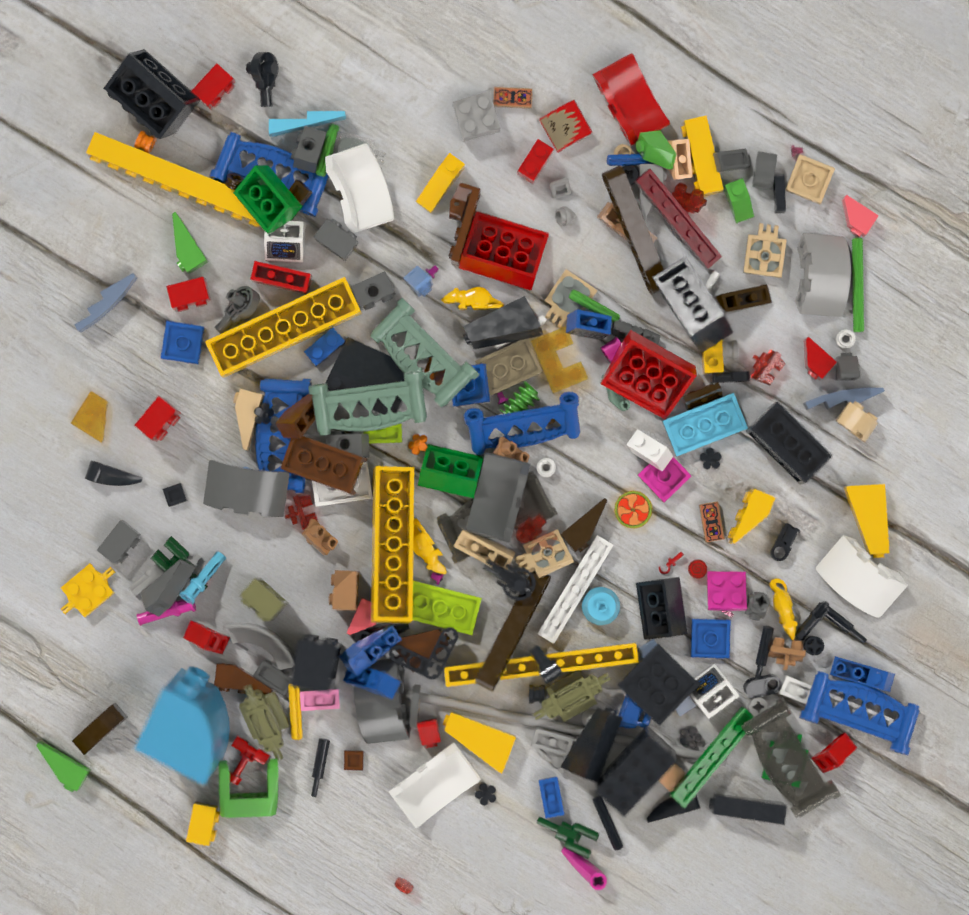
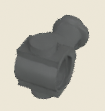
M754 592V594L749 595L745 614L749 615V619L759 621L760 618L763 619L770 604L767 594Z

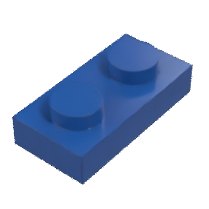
M332 327L307 348L304 353L317 367L341 347L345 341Z
M558 777L540 779L539 786L545 818L564 815Z

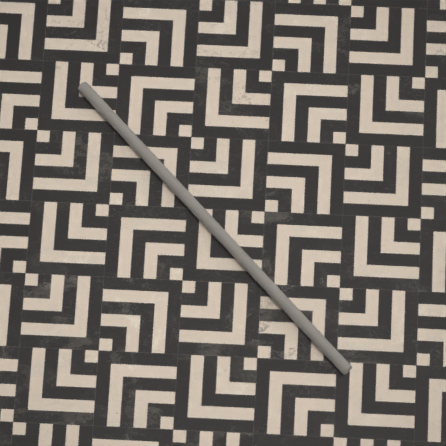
M407 690L405 699L411 700L412 690ZM420 693V702L579 736L585 728L545 718H540L536 721V716ZM616 734L613 743L628 746L635 737ZM670 745L676 751V756L698 760L703 754L702 751ZM727 758L722 762V766H726Z

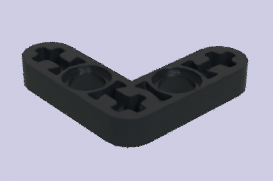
M452 627L445 628L429 659L401 645L393 646L389 651V657L395 663L428 679H437L458 640V632ZM451 630L455 639H450L448 645L452 646L449 649L447 646L439 643L441 640L445 642L446 636L444 633H449ZM400 648L401 653L405 656L407 652L411 653L407 658L406 664L402 662L404 658H394L393 650L397 651ZM438 648H444L447 651L445 658L439 659L436 656ZM415 656L421 660V664L417 668L410 665V659ZM434 658L438 662H443L442 666L438 664L436 667L438 674L430 676L427 668H432L435 663L431 662V659Z

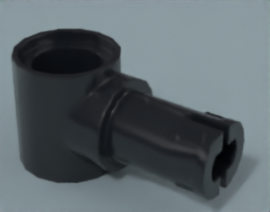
M539 645L529 651L539 665L538 672L547 684H550L563 674L554 659H548Z

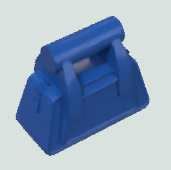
M627 694L618 714L623 717L619 727L634 729L636 726L645 728L646 725L649 726L651 717L645 712L642 722L639 721L643 709Z

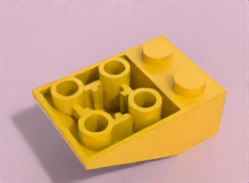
M751 489L746 492L742 500L745 503L743 509H739L735 517L737 521L736 526L731 527L727 537L730 539L729 543L735 544L769 515L776 497L757 489Z

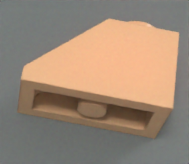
M689 139L667 140L677 153L673 168L668 169L673 179L691 178L692 166Z

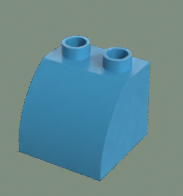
M191 666L187 670L181 668L163 688L134 750L205 785L226 753L229 742L230 722L225 701L219 689L208 681L210 678L208 673Z

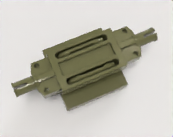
M577 670L547 686L545 689L550 697L542 701V709L532 714L536 716V721L545 715L550 719L560 715L563 722L596 705L597 702L594 696L602 692L601 685L610 681L611 678L608 677V673L599 678L593 674L584 678L580 670Z
M252 685L245 686L244 690L248 697L244 699V703L239 704V709L253 740L258 739L259 744L263 745L265 751H272L275 758L279 761V758L280 760L283 759L280 748L284 745L281 730L288 728L290 723L275 691L264 695L259 689L253 690Z

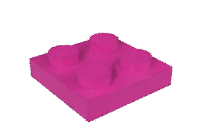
M672 457L663 471L648 464L637 475L663 503L691 477L688 471L674 457Z
M707 571L708 610L746 611V572Z

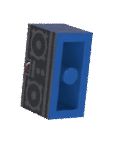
M577 309L567 315L566 333L602 340L611 335L612 316Z

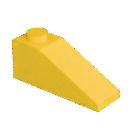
M449 153L416 202L432 213L464 170L465 164Z

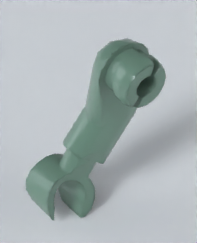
M606 387L608 399L621 411H626L630 408V402Z

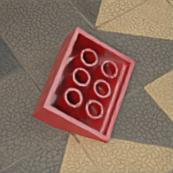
M476 211L461 255L459 269L532 291L549 233Z
M630 330L620 344L600 384L666 420L697 376L696 366Z

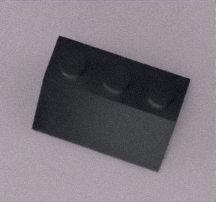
M680 577L637 582L636 588L644 640L688 634Z

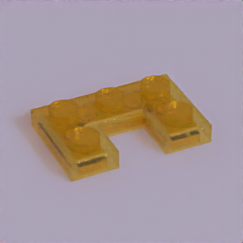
M566 326L531 340L553 394L588 380L581 361L563 368L556 351L574 344L570 334L566 333Z

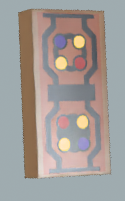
M494 87V107L531 109L532 89Z
M718 502L700 504L699 510L705 543L725 539Z

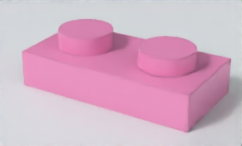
M333 689L329 693L315 690L300 691L301 711L340 709L339 689Z

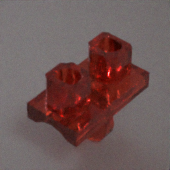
M678 183L671 193L687 214L689 212L692 214L695 212L699 213L701 208L707 205V200L704 199V192L694 189L691 194L687 193L686 184Z
M770 350L768 354L763 352L760 357L754 355L752 359L755 361V364L752 368L755 371L751 378L770 386L775 378L769 373L772 368L780 371L786 365L781 358L782 355L773 350Z
M293 496L297 512H295L293 505L288 506L289 514L285 515V519L291 518L292 524L295 525L298 524L296 516H299L302 530L308 527L311 519H315L318 522L315 512L305 515L304 508L313 505L311 496Z
M540 514L534 519L529 517L518 527L516 531L517 540L523 544L534 540L543 532L541 527L547 523Z

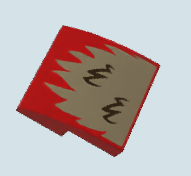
M575 100L562 105L539 119L557 152H561L593 133Z

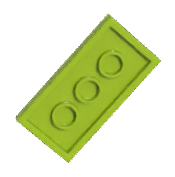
M413 580L412 620L441 628L452 627L457 632L473 635L482 598Z

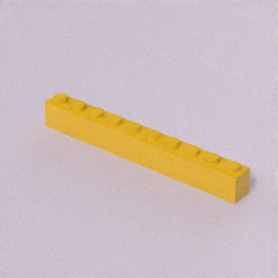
M94 132L86 151L90 156V160L99 164L101 161L108 163L107 167L116 171L119 168L123 169L128 176L136 178V175L143 178L142 181L153 185L155 182L160 184V188L165 191L171 192V190L179 192V196L185 199H189L190 196L196 199L195 202L200 205H212L215 211L223 214L224 211L232 213L231 217L240 221L242 218L249 220L248 224L259 228V223L233 193L235 190L228 188L225 184Z
M635 642L545 654L548 659H554L562 672L638 663ZM533 656L511 658L500 680L540 675L538 672L539 665ZM484 662L444 667L446 687L474 684Z

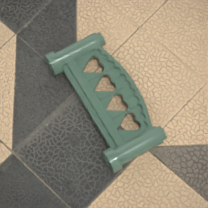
M401 298L397 302L398 305L372 331L370 336L377 343L380 341L384 343L389 355L403 373L423 371L422 367L417 366L418 361L432 357L430 370L426 373L423 372L422 386L425 390L436 395L434 401L439 406H446L472 379L475 380L480 374L467 361L460 366L411 317L416 310ZM407 332L404 345L398 347L397 342L392 341V336ZM420 344L416 359L411 360L410 355L405 354V349ZM445 370L442 384L436 385L435 380L430 379V375L434 372Z
M423 371L404 373L405 381L334 391H328L327 383L308 386L309 394L312 395L317 432L322 436L331 434L330 430L373 431L388 428L409 419H414L415 423L425 422L427 413L422 380L424 379ZM397 395L407 406L405 412L399 410L397 413H393L391 411V406ZM377 398L387 407V414L380 413L379 415H374L372 413ZM358 400L369 411L367 417L361 415L359 418H355L353 416ZM339 403L350 414L349 419H334V413Z

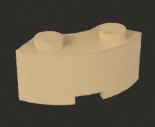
M848 402L835 421L865 443L878 425L876 422L878 418L870 412L865 413L863 411L864 407L858 402Z

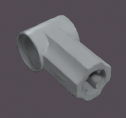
M155 564L144 573L145 575L129 587L131 592L138 600H141V592L165 572Z

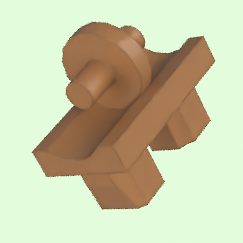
M505 437L499 438V444L493 454L526 463L530 457L527 452H522L513 441H508Z
M315 519L310 520L308 527L302 533L307 543L313 545L323 555H328L329 551L333 550L338 543V540Z
M776 637L770 647L768 657L776 658V664H783L782 669L786 671L788 665L795 666L796 661H803L806 651L803 650L802 641L794 640L791 642V648H784L785 639Z

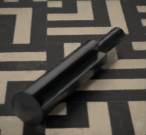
M828 606L830 610L826 613L825 617L847 634L850 632L862 643L867 641L863 635L853 628V624Z
M763 626L755 663L757 665L755 677L761 676L763 666H766L775 629L771 626Z
M319 738L312 772V777L314 778L312 797H317L319 782L324 776L330 740L325 738Z

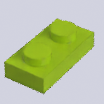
M402 423L384 429L363 431V434H369V444L402 443Z

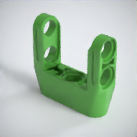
M269 759L267 764V792L230 793V771L228 770L227 760L219 761L220 816L240 818L276 815L278 803V759Z

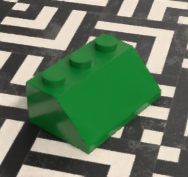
M255 165L233 192L267 234L272 233L291 221L303 207L268 165Z
M428 444L421 466L418 486L474 499L483 457Z

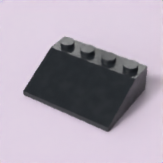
M348 337L330 371L326 383L328 391L402 382L405 379L403 371L396 365L390 355ZM398 395L391 406L393 413L399 411L403 402ZM377 398L372 411L379 414H387V407ZM358 400L357 404L364 407V405Z

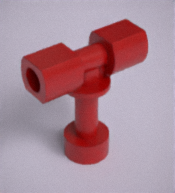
M239 735L236 736L231 745L240 751L239 755L242 757L233 772L230 771V782L237 786L242 780L240 775L248 761L253 762V760H256L265 765L270 756L260 748L257 750L248 744L249 741Z

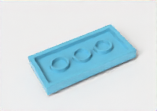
M734 393L662 421L676 457L748 429Z

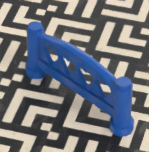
M230 132L215 169H212L209 177L225 184L229 173L238 174L245 179L253 167L258 165V159L263 157L266 161L271 160L273 162L271 169L276 175L275 168L278 164H282L284 168H291L290 174L281 179L288 189L295 182L293 176L295 171L309 175V179L304 184L312 191V194L299 211L308 216L316 217L319 210L317 206L329 178L327 173L325 177L316 175V173L294 168V160L291 159L292 153L267 144L243 142L240 140V135ZM247 151L248 154H254L256 157L255 160L242 168L240 153Z
M305 378L302 381L261 380L260 391L265 393L261 405L267 403L272 408L274 406L272 404L273 398L277 397L289 407L272 416L280 418L285 410L309 394L308 386L312 385V380ZM269 417L270 422L268 424H263V422L261 424L256 423V458L259 470L270 471L268 469V464L270 463L268 458L270 455H275L283 461L291 438H283L280 431L271 432L270 427L273 425L271 423L272 417ZM276 436L287 445L271 452L269 450L271 444L270 437ZM280 466L279 468L273 470V471H277V472H288V471H285V470L280 469L281 466ZM288 472L289 482L287 490H294L295 493H304L306 479Z
M565 392L559 398V405L484 417L483 412L477 408L467 410L464 413V420L469 429L472 451L476 455H482L485 453L486 448H497L499 437L489 438L492 431L496 428L504 434L503 437L508 441H513L517 448L544 443L563 435H568L571 439L578 438L580 434L577 408L579 406V396L574 392ZM551 419H555L561 424L558 428L546 429ZM532 422H535L542 428L540 431L527 432ZM513 425H516L523 431L521 434L508 435Z
M818 671L815 675L805 709L801 710L800 719L818 724L819 718L822 717L891 741V751L909 755L911 749L909 744L920 712V706L912 703L904 706L896 699L875 688L855 682L829 680V674ZM832 689L836 690L837 693L842 692L844 694V699L834 707L829 695ZM849 696L862 700V705L852 714L847 701ZM867 702H871L873 706L879 705L881 708L880 712L870 720L865 707ZM886 708L890 709L891 712L897 711L899 714L898 718L889 726H887L884 716Z

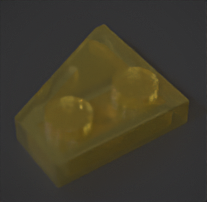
M90 391L71 424L103 443L108 401Z

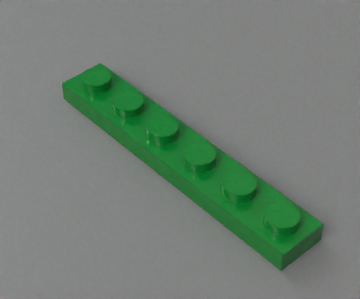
M741 707L669 795L681 807L685 808L757 719L745 707Z

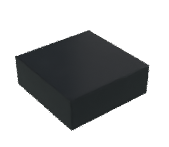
M182 483L163 489L168 507L187 501Z

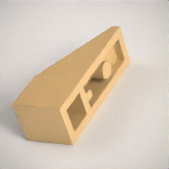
M240 389L239 392L235 393L233 403L236 404L235 410L242 447L244 450L249 451L256 427L255 417L257 415L254 414V410L256 407L261 406L264 396Z
M462 530L453 546L487 564L486 561L489 558L508 569L506 565L511 563L515 555L513 550L500 543L467 532L466 530Z

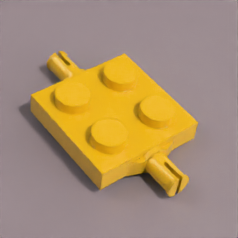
M89 563L61 587L69 601L60 608L61 611L66 615L72 608H76L83 617L86 618L115 594L107 580L116 573L115 570L110 566L104 573H100Z

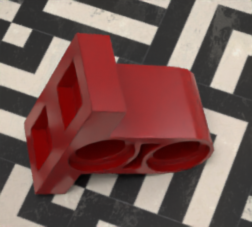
M190 620L183 636L185 640L198 645V647L222 655L230 639L229 636Z
M844 732L811 759L822 773H825L843 765L845 759L857 749V746L847 733Z

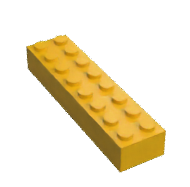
M343 277L205 341L221 377L225 378L361 315L362 312L346 278Z
M376 466L373 469L371 623L412 622L414 467Z

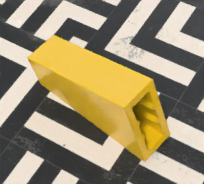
M885 484L845 486L844 492L866 551L869 554H873V558H883L884 554L890 553Z
M452 711L450 715L446 714L442 724L446 726L444 731L495 770L503 773L516 736Z

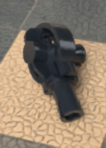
M258 52L253 56L252 61L246 64V72L252 75L256 88L260 90V107H273L272 89L275 87L279 66L276 57L271 52Z
M489 558L487 559L486 563L492 566V568L484 564L482 569L507 583L504 584L499 580L496 581V584L502 587L509 598L524 600L531 596L535 589V579L528 569L519 566L513 567L507 564L506 567L512 570V573ZM523 572L529 574L531 578V585L529 579H525L527 578V576ZM511 592L514 593V594H516V595H517V592H519L520 595H521V594H524V595H522V596H513V595H511Z

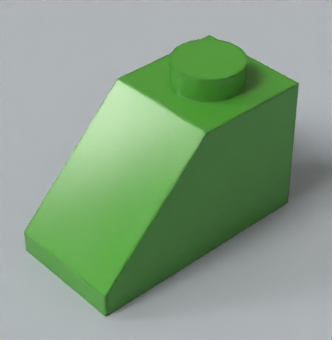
M658 130L640 133L636 142V150L642 158L666 169H672L677 153L662 132Z
M744 179L725 184L723 187L735 222L739 223L753 218L752 204Z

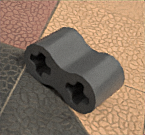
M758 151L752 187L772 190L777 154Z

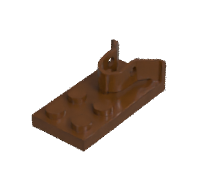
M464 183L458 185L450 200L449 219L462 222L461 228L457 227L454 241H457L456 245H452L449 252L451 264L458 267L481 195V188Z
M302 436V438H291L280 469L355 495L354 486L362 464L367 462L368 459Z

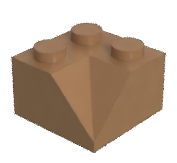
M335 570V574H331V586H334L333 593L329 594V605H332V609L357 610L359 571Z

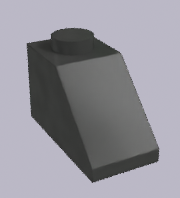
M841 353V356L836 357V381L857 380L861 378L858 356H852V353Z

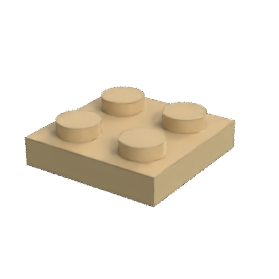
M799 154L785 191L821 204L835 168Z

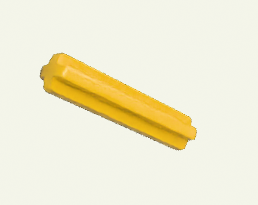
M289 684L291 738L293 740H300L303 738L300 688L291 687Z

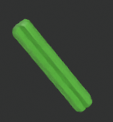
M329 125L316 169V175L326 176L325 157L333 153L339 133L338 125Z
M572 290L569 294V299L590 311L612 316V323L620 318L618 313L577 290Z

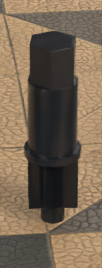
M824 601V603L819 602L797 629L795 636L798 639L804 640L830 610L827 601Z

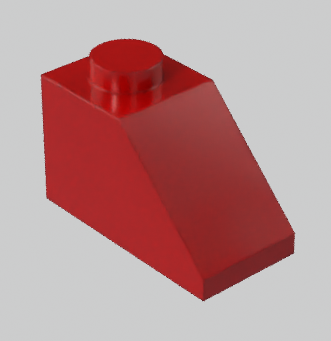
M810 337L804 340L807 374L812 379L820 381L837 361Z
M437 718L417 722L421 745H426V748L438 746L437 743L441 742Z

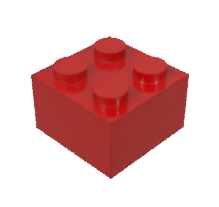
M158 396L134 426L152 441H162L168 434L167 429L171 425L175 426L181 417L179 415L181 412L166 399Z

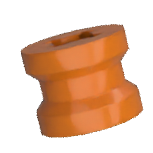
M142 130L135 141L134 147L136 149L141 148L144 152L150 153L155 145L156 138L152 135H147Z

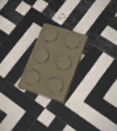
M528 339L517 341L475 361L476 365L486 364L490 396L543 373Z

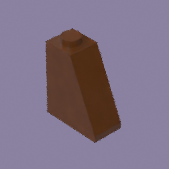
M435 629L401 637L402 640L396 645L404 646L429 659L442 631ZM445 632L446 640L445 642L441 640L439 644L448 646V640L451 638ZM398 648L397 653L400 655V657L404 658V662L406 663L407 658L411 655V653L407 652V655L405 656L401 653L400 648ZM438 648L436 650V655L439 652H441L444 648ZM415 656L410 659L412 667L417 668L420 666V658Z

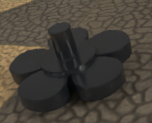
M263 403L261 408H255L254 414L257 415L255 422L258 424L262 422L263 424H268L270 422L269 417L274 415V410L270 408L269 404Z
M708 448L706 454L702 453L700 455V461L704 462L703 468L707 470L711 466L713 469L719 468L720 463L718 461L722 458L719 452L714 454V449Z
M691 727L689 730L684 728L681 731L683 738H681L680 743L683 746L688 744L690 749H694L697 746L696 742L702 741V736L696 734L698 732L696 727Z
M485 783L480 784L479 789L481 791L475 792V798L480 799V804L486 806L488 801L491 803L495 802L496 796L493 793L496 792V788L493 785L487 787Z

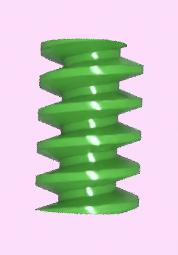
M524 381L523 383L526 388L519 387L518 389L521 394L514 392L515 400L509 398L510 405L504 404L505 411H500L503 414L529 410L528 405L535 406L532 401L533 399L540 400L538 392Z

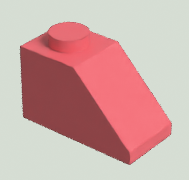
M846 195L842 200L847 227L851 229L850 232L855 236L864 237L879 215Z
M365 598L361 599L346 634L351 635L377 624L371 623V601Z

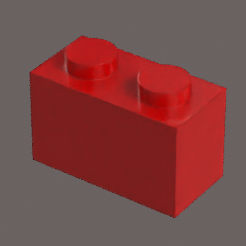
M216 63L191 91L201 99L200 101L205 106L211 109L221 103V97L225 93L228 94L234 89L236 81Z
M537 139L519 167L517 175L534 184L552 156L554 148Z
M204 277L166 286L171 307L178 312L186 311L189 309L188 306L192 305L202 307L207 305L208 301H211L206 278Z

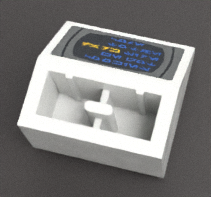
M289 221L270 234L265 232V261L303 263L305 223Z
M715 664L695 678L700 685L690 694L708 719L739 697V694Z

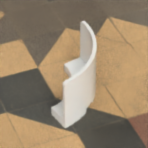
M362 144L325 157L326 173L332 180L336 191L340 190L344 200L340 202L344 221L352 233L394 220L393 205L385 177L368 144Z
M843 535L816 566V570L844 599L867 614L879 618L908 585L898 572L889 569L881 563L876 565L870 560L872 556L856 539Z
M452 743L388 792L414 827L418 828L445 805L478 783L481 778L456 744Z

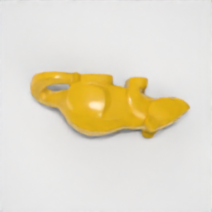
M482 287L461 291L458 288H454L453 291L441 299L445 304L459 303V310H467V306H472L473 310L499 309L505 306L503 302L493 298L490 292Z
M414 518L413 552L424 560L428 570L446 574V567L438 559V556L443 554L439 548L434 549L432 546L435 544L419 520Z
M772 579L769 586L775 593L773 595L774 610L779 614V623L783 624L784 631L791 640H794L797 622L795 621L792 609L793 602L789 592H787V585L781 579ZM776 584H782L785 590L780 589Z

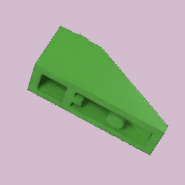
M174 212L172 217L176 256L179 259L176 263L182 272L186 270L188 274H191L208 263L179 215Z
M42 741L38 742L37 748L58 780L64 784L63 787L71 792L80 790L91 769Z

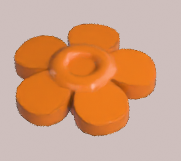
M415 434L412 437L413 441H410L408 444V448L412 450V453L418 455L420 450L425 451L427 449V444L425 443L428 438L425 435Z

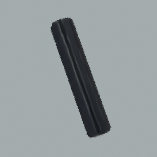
M601 796L593 798L592 801L615 851L622 849V841Z

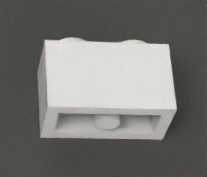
M638 429L626 444L633 454L660 471L664 470L673 457L666 446Z

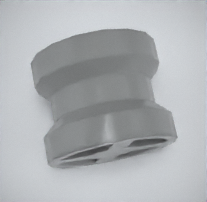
M737 340L728 343L722 341L723 360L727 358L738 359Z
M757 697L749 700L747 707L752 715L761 717L767 713L768 704L764 699Z

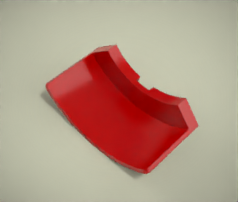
M632 53L592 74L600 93L603 94L608 103L609 111L613 118L617 119L621 132L631 146L638 141L641 132L658 131L670 125L669 119L652 94Z

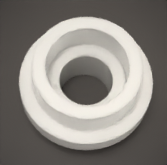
M841 330L836 336V342L839 347L848 349L854 345L855 335L850 330ZM843 336H847L849 338V341L847 343L842 341Z
M543 458L537 464V472L543 477L552 476L556 470L554 461L549 458ZM544 464H548L550 466L549 471L543 470L542 467Z

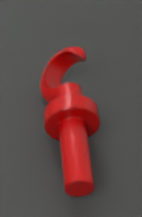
M682 551L674 558L668 559L669 562L666 563L668 570L666 572H663L661 566H659L660 573H669L670 566H675V562L684 555Z

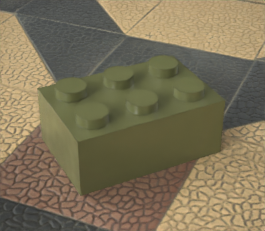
M255 578L239 595L243 598L241 602L247 608H254L257 611L255 615L263 622L266 620L268 622L273 621L289 604L262 578Z

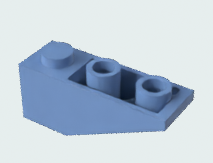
M418 265L403 278L418 297L421 295L426 296L432 291V278Z

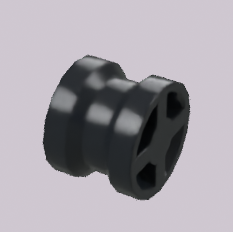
M632 165L622 167L630 186L635 184L634 181L638 178L637 169Z
M809 636L804 641V650L808 654L815 656L823 652L824 642L821 638Z
M529 685V704L534 702L542 704V701L545 700V685H540L539 687Z

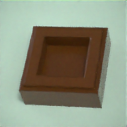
M345 750L344 770L363 771L364 751Z

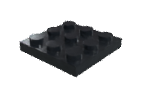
M658 643L618 683V686L659 726L700 685Z

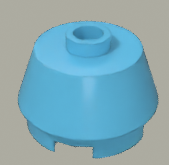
M597 587L590 590L584 596L582 611L589 622L595 625H607L617 618L620 612V601L612 590L605 587Z

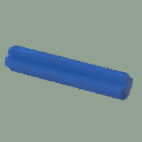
M640 154L608 155L606 160L609 166L654 164L644 160Z

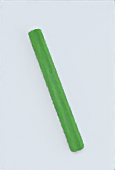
M853 238V331L858 333L864 331L863 239Z

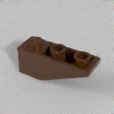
M217 663L214 685L219 687V691L230 692V689H237V693L246 694L244 687L252 685L253 690L259 689L264 695L273 692L272 688L238 665Z

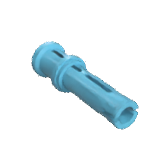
M216 551L198 576L191 579L188 587L179 593L187 603L194 604V599L200 592L205 590V584L226 560L222 553Z

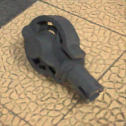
M242 286L237 290L231 289L227 293L226 298L229 301V305L224 310L225 316L214 327L220 334L226 332L234 323L239 324L242 319L249 318L256 311L260 295L248 286Z

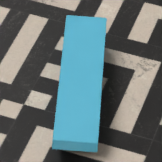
M307 111V119H269V136L274 137L303 130L304 126L312 128L345 120L346 112Z

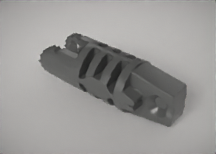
M619 320L613 323L611 334L618 338L624 339L629 331L632 330L657 345L659 344V334Z

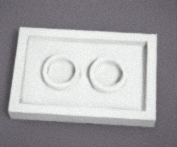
M368 461L362 464L354 486L355 495L312 480L316 507L373 499Z

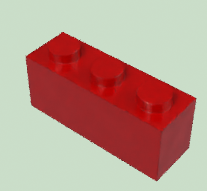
M254 261L250 280L263 285L308 294L312 275Z

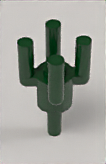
M172 536L168 538L164 546L174 556L168 559L158 549L150 558L164 572L180 559L193 565L187 559L189 552ZM193 572L189 579L196 578L197 575Z
M540 816L536 822L556 832L555 839L565 843L566 849L587 859L591 855V850L578 845L581 836L583 835L596 842L599 837V832L579 823L571 825L562 821L559 826Z

